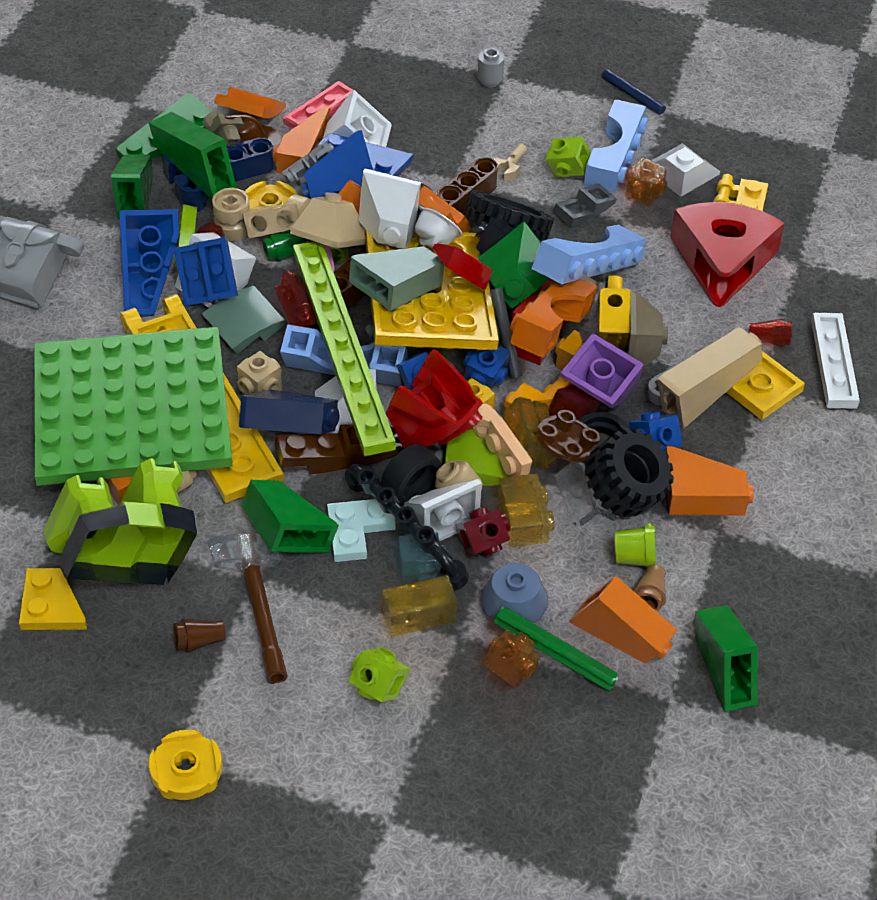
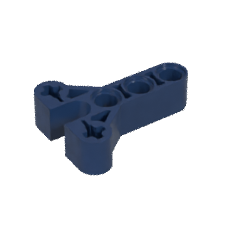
M256 138L226 146L235 182L266 174L274 169L273 143L269 139ZM162 154L164 174L170 184L175 183L176 197L181 206L185 204L197 207V212L203 210L206 207V200L209 196Z

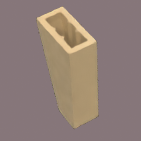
M738 327L658 377L662 411L666 414H678L679 425L683 428L688 426L762 361V343L755 334L747 333L741 327Z

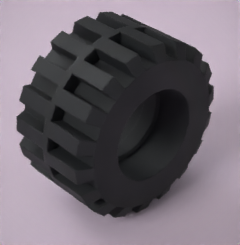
M629 428L617 431L594 448L586 460L588 467L585 469V476L589 477L587 485L588 488H592L594 491L592 495L595 500L599 499L604 509L610 508L612 514L618 516L622 513L624 517H631L632 515L637 516L665 498V495L672 488L670 484L673 483L674 476L670 473L673 471L672 463L668 462L667 458H669L667 451L664 452L662 450V444L658 440L654 441L652 435L647 432L642 434L640 429L635 428L631 431Z

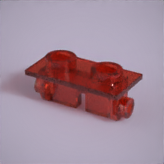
M292 271L284 272L281 278V285L274 287V290L289 325L305 327L318 324L303 281H299L298 275Z

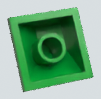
M525 221L478 257L480 262L490 267L493 271L490 281L495 288H502L504 300L511 309L550 279L531 269L541 242Z

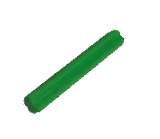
M502 607L494 618L495 625L606 691H610L615 685L619 676L618 673L507 607Z

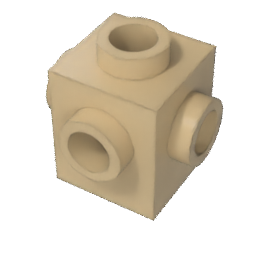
M257 352L237 366V384L243 394L247 395L271 389L282 391L281 366L275 359L269 358L263 352Z

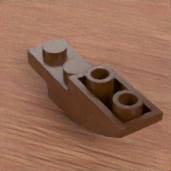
M391 423L389 425L395 438L396 450L368 456L363 455L353 424L340 425L338 433L277 435L275 440L281 467L307 466L309 474H321L348 469L353 463L370 465L393 457L404 448Z

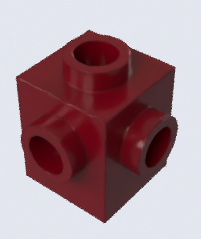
M487 506L480 507L468 512L469 519L455 524L467 555L477 554L482 551L484 556L493 554L503 549L501 543L511 540L508 534L510 532L509 521L503 513H500L499 509L488 511Z

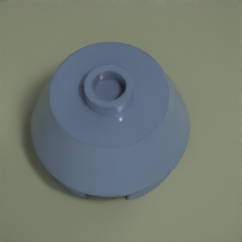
M511 563L500 567L483 588L481 601L485 612L492 619L495 618L502 607H507L533 623L537 620L539 621L548 606V594L535 570L524 564Z

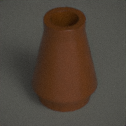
M181 619V622L174 623L173 638L176 650H185L187 653L218 641H225L223 621Z

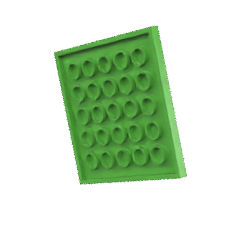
M218 327L34 343L35 480L37 486L65 483L67 479L76 475L80 476L81 481L98 480L99 477L103 479L132 477L139 464L150 458H153L155 465L160 467L172 468V462L176 461L182 472L233 467Z

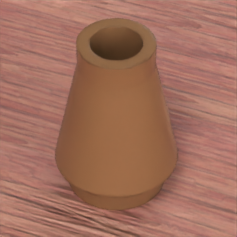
M650 565L647 567L646 573L634 592L654 610L659 611L666 603V571L659 565Z

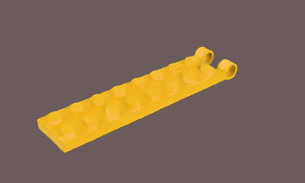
M177 294L162 298V306L166 315L146 322L141 320L136 308L120 312L123 327L128 335L197 328ZM223 373L233 467L206 470L226 504L244 497L251 479L283 482L284 473L257 429L239 427L241 401Z

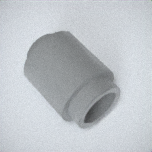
M487 48L478 55V79L485 87L498 86L503 80L504 54L496 48Z

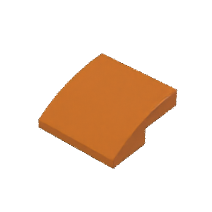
M230 86L227 96L217 93L214 104L262 118L275 117L286 107V103Z
M425 185L422 187L419 205L424 208L433 209L446 216L462 232H469L472 229L462 213Z

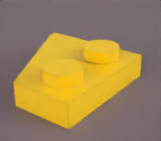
M27 568L19 619L21 630L87 629L86 618L61 568Z

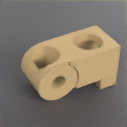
M296 202L277 206L253 207L243 213L249 239L291 230V227L299 218Z

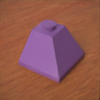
M592 333L561 371L560 377L613 408L622 405L636 387L644 364Z

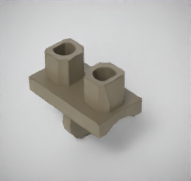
M210 112L204 117L205 129L224 138L226 146L237 144L241 141L238 133L239 128L244 124L241 117L230 120L226 119L223 113Z

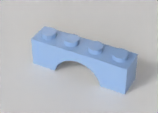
M614 100L608 114L606 136L613 139L616 143L608 147L593 148L586 164L584 185L600 184L606 190L616 192L619 183H625L628 172L626 166H632L635 155L633 149H639L642 138L640 133L645 134L648 118L644 117L646 106Z
M287 324L280 350L285 366L336 375L322 334L317 329ZM374 343L361 346L368 368L376 370V383L397 387L403 386V380L396 365L408 359L406 346L388 347L375 345Z

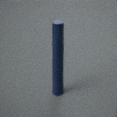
M604 70L602 78L659 115L664 113L666 106L611 70Z

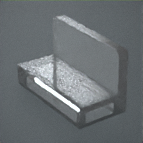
M586 461L571 462L554 475L571 524L577 527H582L598 514L612 521L619 517L612 514L610 508L604 509L601 506L602 502L599 499L596 500L592 495L594 491L592 488H588L587 485L589 477L585 476V469L588 467Z

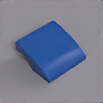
M227 237L174 248L185 306L238 296Z

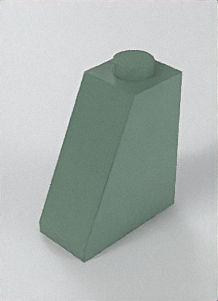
M425 246L358 254L351 257L349 282L392 311L441 286L445 265L437 254Z

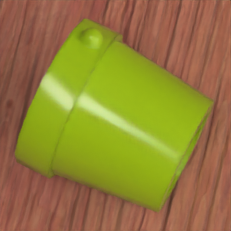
M647 523L644 527L615 531L616 564L646 566V568L650 565H656L655 526Z

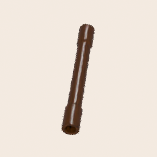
M242 538L236 543L240 566L245 575L262 648V660L266 678L270 684L284 682L288 675L273 625L261 575V563L256 543L253 538Z

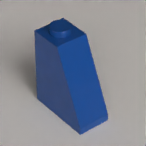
M362 130L353 133L304 172L306 183L301 185L305 197L309 199L324 197L327 192L338 194L349 180L362 186L364 169L373 170Z

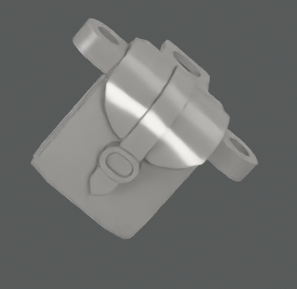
M0 216V298L37 309L42 308L66 255L80 257L85 246L84 243L77 238L49 229L37 222H25L12 217Z

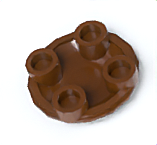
M560 410L557 416L543 419L537 428V437L540 444L550 454L570 462L587 460L591 455L590 452L597 447L600 440V434L595 429L589 428L586 424L577 420L576 416L568 410Z

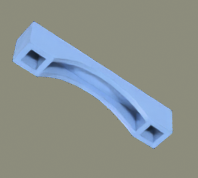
M620 225L606 227L602 240L599 243H580L558 238L544 240L540 244L531 269L560 284H565L636 265L643 259L646 251L644 245L647 238Z

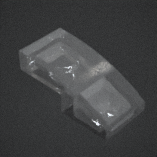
M229 534L212 537L208 540L215 568L244 572L249 564L278 569L284 562L282 552H271L260 534Z

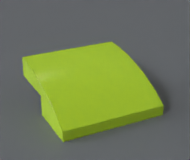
M473 428L447 442L445 463L452 460L467 462L481 478L482 486L511 485L512 477L504 472L499 458L488 449L486 439L478 437Z

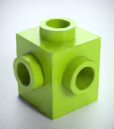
M582 136L553 138L550 148L546 153V163L550 166L556 177L585 175L586 164L591 152Z
M384 647L363 650L354 658L351 664L352 673L348 682L358 688L357 692L363 697L371 700L377 699L382 703L397 698L411 668L396 660V654Z

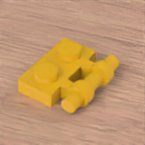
M724 174L716 188L718 195L714 198L713 202L735 203L763 211L768 183L741 178L740 185H735L732 182V175ZM729 197L737 198V200L731 201Z

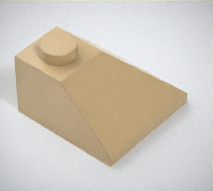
M327 192L324 197L312 198L291 227L290 234L334 248L366 244V229L358 221L359 214L353 203L341 200L342 195Z

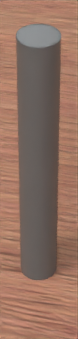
M502 288L492 289L490 294L502 345L511 351L507 364L510 378L521 377L522 372L516 347L510 344L512 331L510 330Z

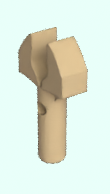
M518 144L507 159L504 160L497 157L494 159L498 163V173L501 170L507 169L504 172L503 181L515 179L519 175L520 166L516 165V163L527 151V147L524 144Z

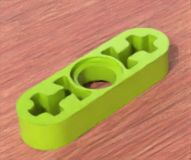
M182 205L178 222L179 240L176 248L187 246L191 235L195 234L197 207ZM174 255L173 268L178 269V268H177V263H176V258H175V255Z

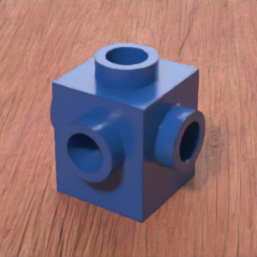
M498 345L497 350L473 351L471 349L463 361V366L466 367L464 378L467 381L473 378L482 385L488 386L491 390L496 384L501 385L509 371L507 364L511 351Z
M659 411L641 413V419L629 422L631 431L636 428L640 429L642 434L649 433L654 441L658 440L662 444L661 448L664 452L667 446L678 447L682 445L678 414H660Z

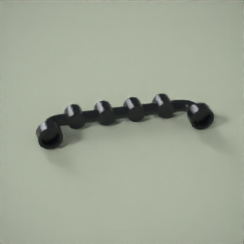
M353 463L345 472V480L349 488L355 492L364 491L366 494L373 495L377 499L382 511L392 514L396 518L401 530L404 533H411L415 537L420 549L424 553H431L442 566L440 577L447 588L457 590L464 587L469 580V574L465 565L459 560H453L439 543L433 528L422 526L413 508L402 506L395 491L391 487H383L372 468H367L363 464Z

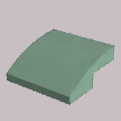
M255 286L237 291L238 296L222 299L202 313L212 327H218L219 335L236 354L244 350L259 336L265 341L286 325L285 319Z

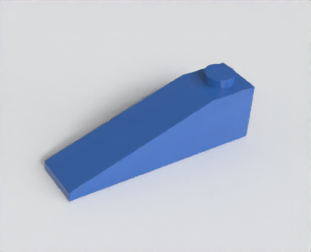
M178 209L119 211L124 311L136 308L140 317L154 316L173 259L174 248H176L179 240Z

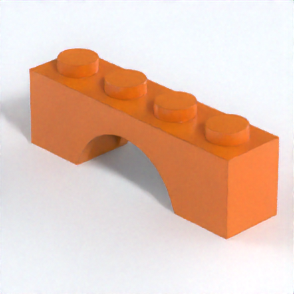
M582 279L565 284H560L553 280L546 291H541L534 302H529L521 314L517 313L514 316L510 325V330L513 331L510 344L544 358L556 346L563 320L579 323L590 312L598 286Z

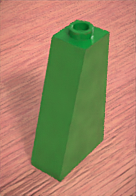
M173 112L148 122L155 147L211 199L214 194L222 189L237 188L224 138Z

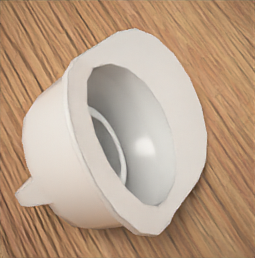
M418 204V208L422 211L416 222L415 231L420 237L419 242L422 246L433 247L437 243L449 245L457 237L463 236L460 228L446 216Z

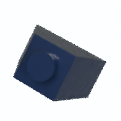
M272 389L242 395L239 427L309 434L329 433L336 430L339 422L338 400Z

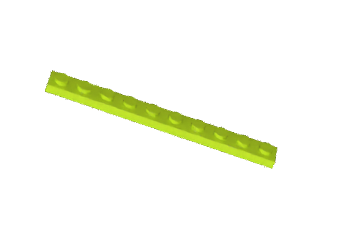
M315 241L293 245L294 256L363 455L368 456L396 450L395 438L324 245Z

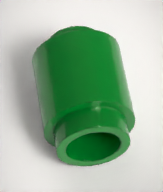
M291 230L269 234L267 238L262 239V244L269 261L274 259L280 261L293 257V245L306 243V239L290 234Z

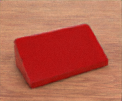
M434 244V251L449 270L482 290L486 289L493 272L490 267L456 246Z

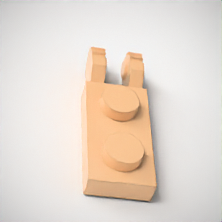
M483 403L478 408L483 418L472 427L473 430H475L478 437L486 439L488 449L496 454L502 463L504 472L513 478L517 486L526 483L532 459L503 418L498 415L491 405Z

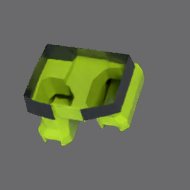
M153 458L141 462L120 505L116 507L113 505L108 484L103 478L99 477L98 485L81 483L79 475L66 480L43 531L46 543L51 551L61 554L59 562L67 579L164 585L167 578L169 583L197 536L194 511L182 508L177 494L184 478L181 468L176 461L172 462V468L156 466Z

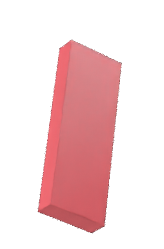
M338 81L283 117V123L293 129L324 106L330 107L331 117L354 90Z

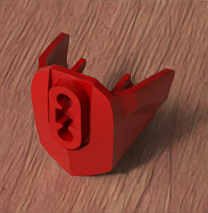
M433 349L413 380V389L409 390L405 386H399L386 411V415L404 449L413 444H422L428 447L438 443L441 446L468 431L481 421L483 417L479 413L478 408L483 402L475 396L470 384L442 354Z

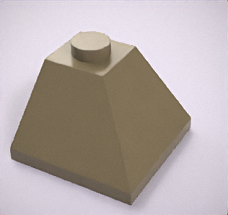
M630 291V334L624 352L646 366L660 356L662 344H667L668 327L663 326L662 313L636 291Z

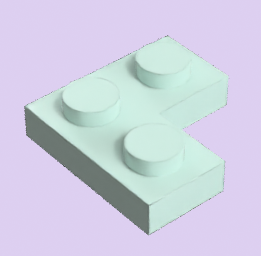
M377 499L327 504L328 517L339 525L332 542L334 562L367 559L364 533L395 530V517L392 514L384 513Z

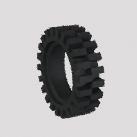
M476 190L470 191L463 212L466 219L477 226H480L482 221L488 223L492 216L514 228L525 221L540 242L548 240L554 222L552 216L532 206H526L524 203L515 202L500 195Z

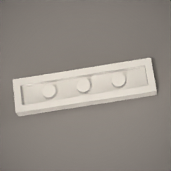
M813 313L811 323L826 407L857 409L860 400L843 314Z

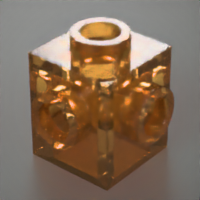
M643 157L635 166L632 165L627 171L626 196L649 207L664 193L667 187V181L665 180L667 168Z
M506 629L502 635H498L492 640L488 647L489 653L481 663L511 687L517 689L524 679H529L535 673L539 665L537 661L541 656L533 649L536 644L533 640L520 631L515 636Z

